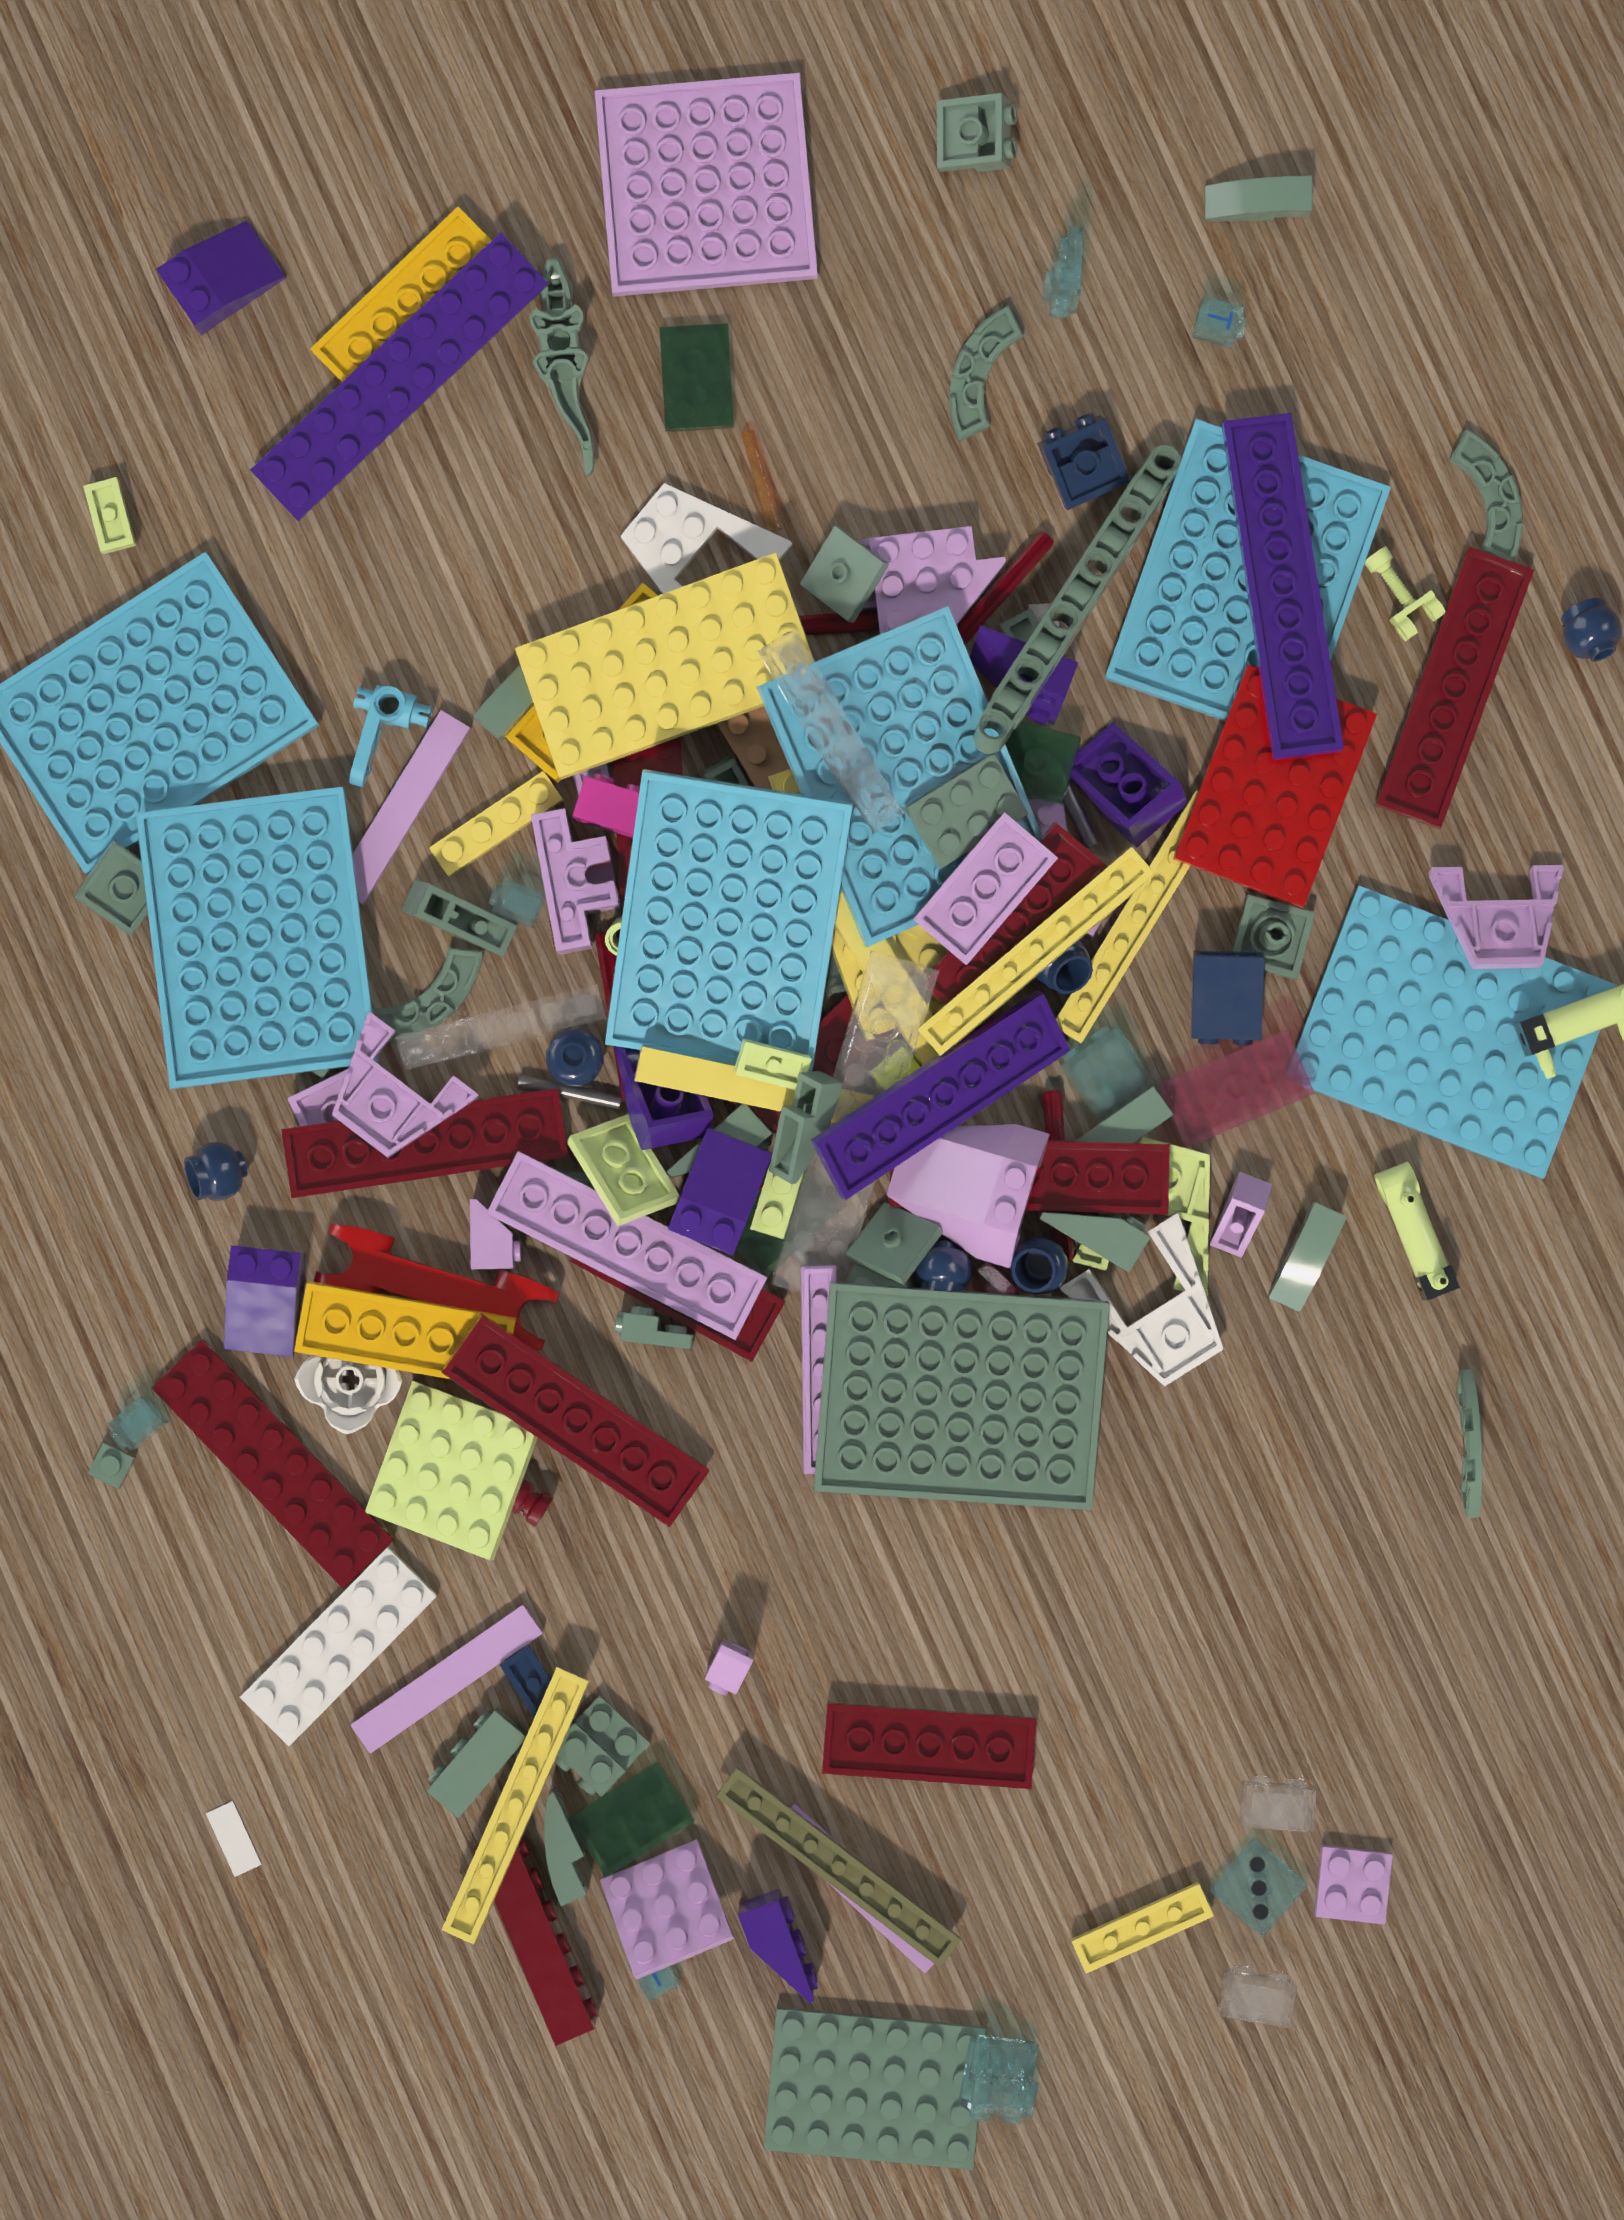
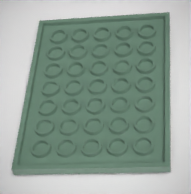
M830 1282L814 1491L1092 1510L1110 1303L1098 1300L970 1291L948 1292L914 1287Z

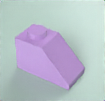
M1239 1172L1228 1194L1209 1245L1242 1258L1266 1210L1272 1184Z
M470 1199L471 1269H515V1262L521 1261L522 1257L521 1241H515V1234L502 1221L486 1214L488 1208L480 1200Z
M723 1638L705 1675V1680L710 1682L708 1688L724 1696H727L729 1692L737 1694L752 1665L755 1653Z

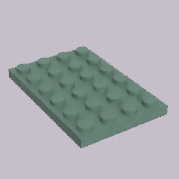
M777 2006L763 2150L973 2170L986 2026Z

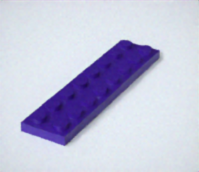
M1039 991L1034 992L958 1042L942 1056L938 1055L812 1138L811 1142L839 1196L847 1200L1068 1053L1070 1048L1044 994Z

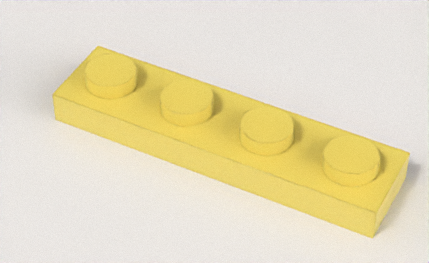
M542 771L429 847V849L450 878L532 823V814L548 812L563 802V799L545 772Z
M1196 1882L1072 1938L1071 1941L1087 1974L1207 1920L1214 1915L1199 1882Z

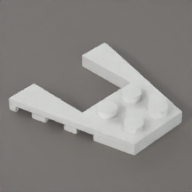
M665 483L621 535L625 545L662 594L683 587L675 580L717 529L755 560L776 553L780 561L793 546L791 541Z
M1178 1212L1150 1229L1148 1233L1185 1290L1127 1327L1090 1268L1060 1287L1071 1299L1108 1301L1110 1303L1108 1334L1116 1342L1120 1343L1132 1357L1164 1386L1224 1349Z

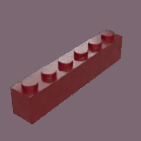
M522 1836L494 1902L553 2042L557 2046L594 2030L596 2026L595 2018L599 2017V2013L592 1997L587 1999L581 1987L585 1985L583 1974L578 1965L572 1966L567 1954L572 1952L571 1946L565 1933L559 1934L554 1924V1921L558 1919L556 1910L551 1900L545 1901L540 1891V1888L544 1887L542 1877L537 1867L531 1869L526 1856L530 1855V1850L524 1836ZM477 1844L473 1849L474 1855L479 1844Z

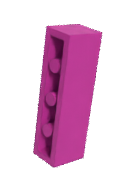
M594 774V778L585 776L574 809V820L633 838L640 786L628 784L625 789L613 785L614 779L604 775Z

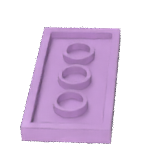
M1004 812L913 920L967 965L1058 857Z

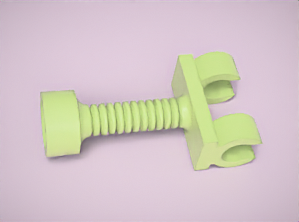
M1385 546L1367 558L1364 564L1370 573L1378 572L1381 574L1389 588H1391L1399 602H1401V605H1403V610L1389 621L1395 626L1400 637L1406 642L1418 633L1413 622L1407 617L1408 614L1422 605L1427 616L1434 622L1443 616L1446 611L1432 590L1418 600L1412 598L1413 596L1411 593H1408L1409 591L1406 590L1407 588L1404 587L1405 585L1401 579H1398L1399 576H1396L1397 573H1394L1395 571L1390 564L1393 556Z

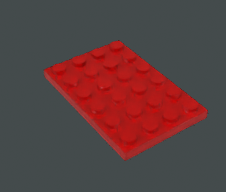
M1247 665L1173 860L1303 909L1377 713L1336 698L1344 746L1342 752L1273 760L1259 669Z

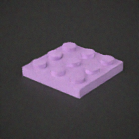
M697 1839L600 1879L636 1980L734 1939Z

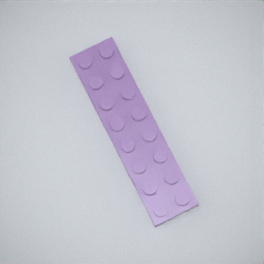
M519 1151L486 1213L735 1340L767 1279L762 1274L690 1238L668 1230L667 1226L647 1216L617 1226L596 1190Z

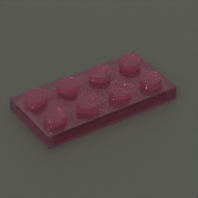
M1288 1029L1159 1084L1167 1105L1174 1114L1172 1115L1186 1148L1315 1094Z

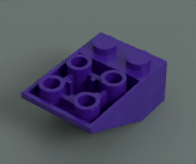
M779 1889L739 1903L738 1917L750 1949L809 2003L814 2002L815 1990L819 1989L817 1984L819 1981L812 1962L806 1964L803 1956L807 1955L805 1951L807 1948L800 1929L794 1931L791 1925L794 1922L793 1916L795 1915L788 1896L781 1897Z

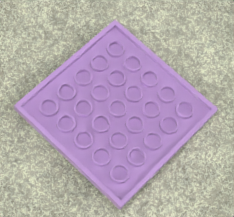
M800 73L595 90L613 297L818 279Z

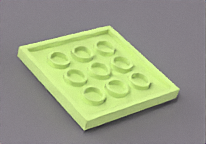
M412 1381L365 1511L368 1514L482 1558L494 1560L538 1438L500 1412L420 1382Z

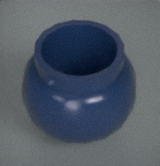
M1601 598L1584 600L1569 608L1561 617L1562 627L1564 628L1562 633L1563 640L1569 651L1577 658H1590L1592 662L1601 661L1611 656L1616 651V644L1622 636L1620 619L1610 607L1604 605L1605 600Z
M1079 939L1040 972L1036 978L1041 984L1056 990L1060 994H1072L1079 991L1087 984L1093 971L1088 949Z
M581 1028L567 1029L558 1033L550 1041L546 1050V1065L550 1074L558 1082L567 1086H583L592 1082L600 1074L604 1064V1051L600 1041L591 1032Z
M224 1142L205 1144L197 1149L194 1155L184 1159L186 1179L192 1194L198 1201L205 1198L221 1201L234 1196L240 1191L243 1178L247 1177L248 1174L242 1153L239 1150L234 1151L231 1146Z
M1043 1236L1030 1237L1019 1243L1016 1248L1010 1268L1012 1279L1018 1287L1027 1293L1034 1295L1049 1294L1059 1288L1066 1279L1069 1267L1067 1254L1062 1246L1051 1238Z
M936 1241L914 1270L915 1282L919 1285V1288L928 1290L966 1291L965 1287L968 1286L972 1273L970 1258L964 1251L958 1249L956 1243Z

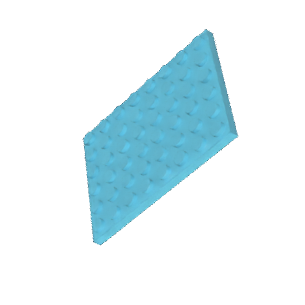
M1196 419L1104 679L1226 721L1246 666L1251 665L1258 669L1259 667L1222 428ZM1298 455L1331 661L1391 487Z
M206 551L0 684V744L85 875L89 874L112 840H115L127 850L139 843L136 813L198 805L320 726Z
M949 606L756 687L801 795L853 803L840 889L865 947L917 926L918 924L913 918L970 853L969 851L945 867L939 868L904 810V807L990 755L979 751L973 742L975 730L980 717L988 705V701ZM991 728L984 729L985 733L989 736H999V734ZM1004 744L1000 751L994 754L1028 812V815L1018 820L1017 823L1039 841L1042 833Z
M644 769L642 771L605 1044L641 1050V1046L735 1065L744 1038L810 1055L812 1060L808 1072L813 1071L853 803Z
M342 786L136 813L170 1089L349 1067L366 1016L369 1012L373 1013L345 788ZM378 1055L374 1059L376 1063H379Z
M1357 886L1283 1079L1544 1179L1600 1030L1550 1048L1549 1052L1554 1062L1556 1076L1547 1079L1544 1071L1541 1070L1536 1054L1525 1057L1513 1024L1617 987V985L1546 957L1540 968L1472 969L1449 920L1367 888Z

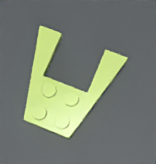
M1143 1136L1138 1142L1142 1144H1169ZM1170 1144L1169 1214L1164 1215L1172 1216L1178 1212L1181 1219L1190 1221L1187 1239L1206 1296H1208L1210 1155ZM1098 1212L1099 1215H1112V1216H1118V1217H1120V1218H1121V1215H1122V1213H1100V1212ZM1080 1244L1072 1260L1075 1263L1105 1271L1109 1260ZM1176 1276L1173 1289L1184 1291V1287Z

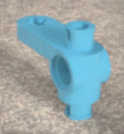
M377 685L374 691L359 686L356 692L358 697H355L353 706L354 708L368 710L351 768L349 784L362 788L365 787L384 724L410 729L412 723L428 728L430 720L426 716L432 717L433 706L418 703L417 695L400 691L392 686ZM388 698H395L399 701L398 709L392 714H385L381 710L382 703Z

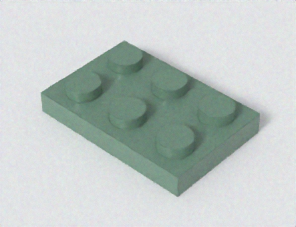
M995 754L986 756L904 807L909 819L939 868L945 867L972 850L1004 812L1016 822L1028 815L1026 808Z

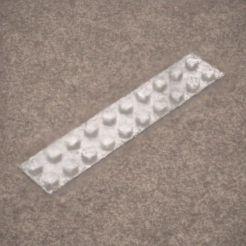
M870 951L833 1074V1078L843 1084L829 1127L908 1076L920 1036L918 1028L924 1023L939 970ZM816 1152L801 1180L771 1280L772 1285L801 1293L800 1265L831 1264L836 1265V1282L845 1283L851 1263L845 1253L859 1237L875 1181L847 1200H844L839 1196Z

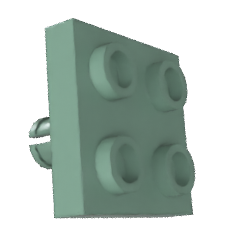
M1248 894L1232 951L1263 952L1264 972L1297 980L1315 912Z

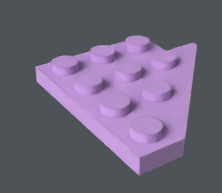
M972 526L869 538V549L889 563L888 568L874 589L880 634L949 606L957 626L1005 565V557L976 560Z

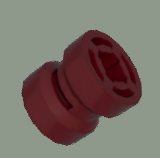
M524 1479L511 1512L517 1514L522 1511L526 1522L536 1527L554 1498L546 1492L539 1493L537 1491L535 1493L534 1485Z

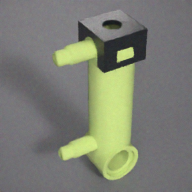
M1624 984L1513 1024L1525 1057L1536 1054L1541 1070L1544 1071L1545 1077L1548 1079L1556 1076L1554 1062L1549 1052L1550 1048L1617 1024L1624 1040Z
M1404 1162L1374 1175L1376 1185L1384 1203L1388 1206L1415 1274L1413 1279L1421 1299L1430 1300L1460 1288L1452 1266L1448 1265L1421 1198L1418 1180L1409 1162Z

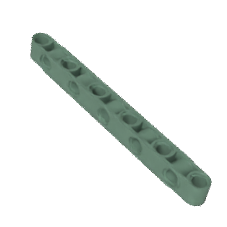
M1169 445L1156 447L1142 468L1137 471L999 684L980 717L973 736V742L979 751L985 754H994L999 752L1013 730L1021 723L1162 503L1179 469L1181 456L1174 447ZM1157 464L1165 465L1168 470L1159 468ZM1123 516H1130L1135 522L1127 521ZM1089 568L1098 569L1102 574H1093ZM1054 621H1062V622H1064L1068 627H1067V628L1058 627V626L1054 623ZM1019 675H1029L1034 681H1023ZM991 728L995 730L999 734V736H989L985 733L984 729Z

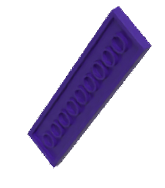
M500 232L258 461L250 471L293 517L300 521L549 284Z
M1292 413L1223 421L1221 425L1272 758L1273 760L1342 752L1344 749Z

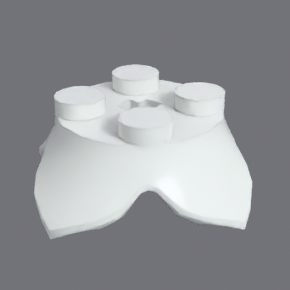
M315 1355L303 1362L294 1379L302 1396L310 1403L320 1405L324 1409L325 1418L329 1424L344 1434L354 1433L365 1427L372 1420L375 1411L380 1406L389 1404L396 1397L402 1384L399 1370ZM348 1370H353L354 1375L360 1379L359 1384H355L354 1390H350L349 1385L342 1381L343 1375H348Z

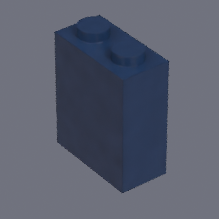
M1193 950L1192 1039H1198L1200 1044H1218L1219 1039H1233V1044L1252 1045L1254 1040H1261L1264 979L1263 952Z

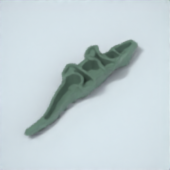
M558 257L548 258L545 262L543 278L549 285L540 293L545 311H539L535 308L529 319L534 332L539 336L540 353L535 356L533 365L540 378L545 381L551 390L561 415L576 434L583 452L584 473L586 476H590L594 471L593 440L590 428L582 412L579 398V386L589 361V355L580 349L578 332L581 330L584 314L576 304L570 308L573 288L561 260Z

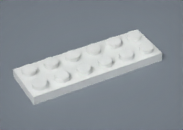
M387 1547L240 1698L290 1746L438 1595L390 1547Z

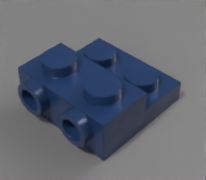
M1087 413L1074 420L1076 426L1063 431L1062 427H1056L1043 434L1044 440L1037 443L1048 473L1053 477L1064 508L1067 510L1130 482L1106 418L1100 415L1095 417L1094 413Z

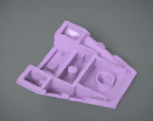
M1017 1124L957 1126L896 1166L887 1196L914 1215L940 1225L944 1236L975 1258L1011 1268L1020 1238L1018 1233L1038 1167L1041 1166L1050 1134Z

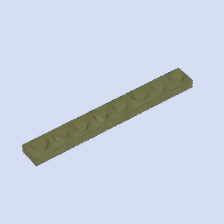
M738 1766L716 1794L717 1798L939 1968L961 1941L960 1936Z

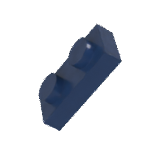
M529 1644L502 1662L500 1667L535 1718L552 1678Z

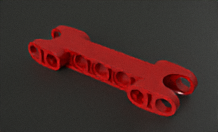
M330 1224L328 1234L336 1236L349 1245L353 1254L352 1262L348 1269L339 1274L316 1271L314 1282L372 1293H379V1289H384L423 1302L516 1318L513 1335L535 1350H543L545 1340L525 1330L520 1321V1313L523 1306L532 1300H549L557 1303L560 1292L531 1278L498 1269L494 1285L392 1255L391 1250L395 1237L365 1228Z

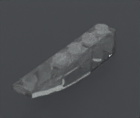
M796 630L786 632L757 650L810 740L872 831L877 832L905 814Z
M595 984L396 1037L403 1068L406 1071L558 1034L567 1029L581 1028L608 1021V1013L602 988L600 985Z

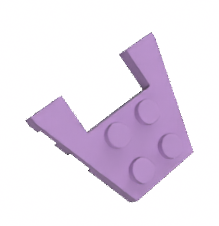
M1533 865L1529 873L1533 899L1467 901L1462 867H1432L1428 872L1429 879L1472 969L1540 968L1542 966L1552 927L1551 920L1554 906L1557 904L1559 883L1563 876V865Z
M369 1012L356 1044L354 1055L348 1072L345 1075L332 1116L389 1158L476 1100L479 1095L454 1075L432 1103L427 1102L374 1061L394 1035L395 1030Z

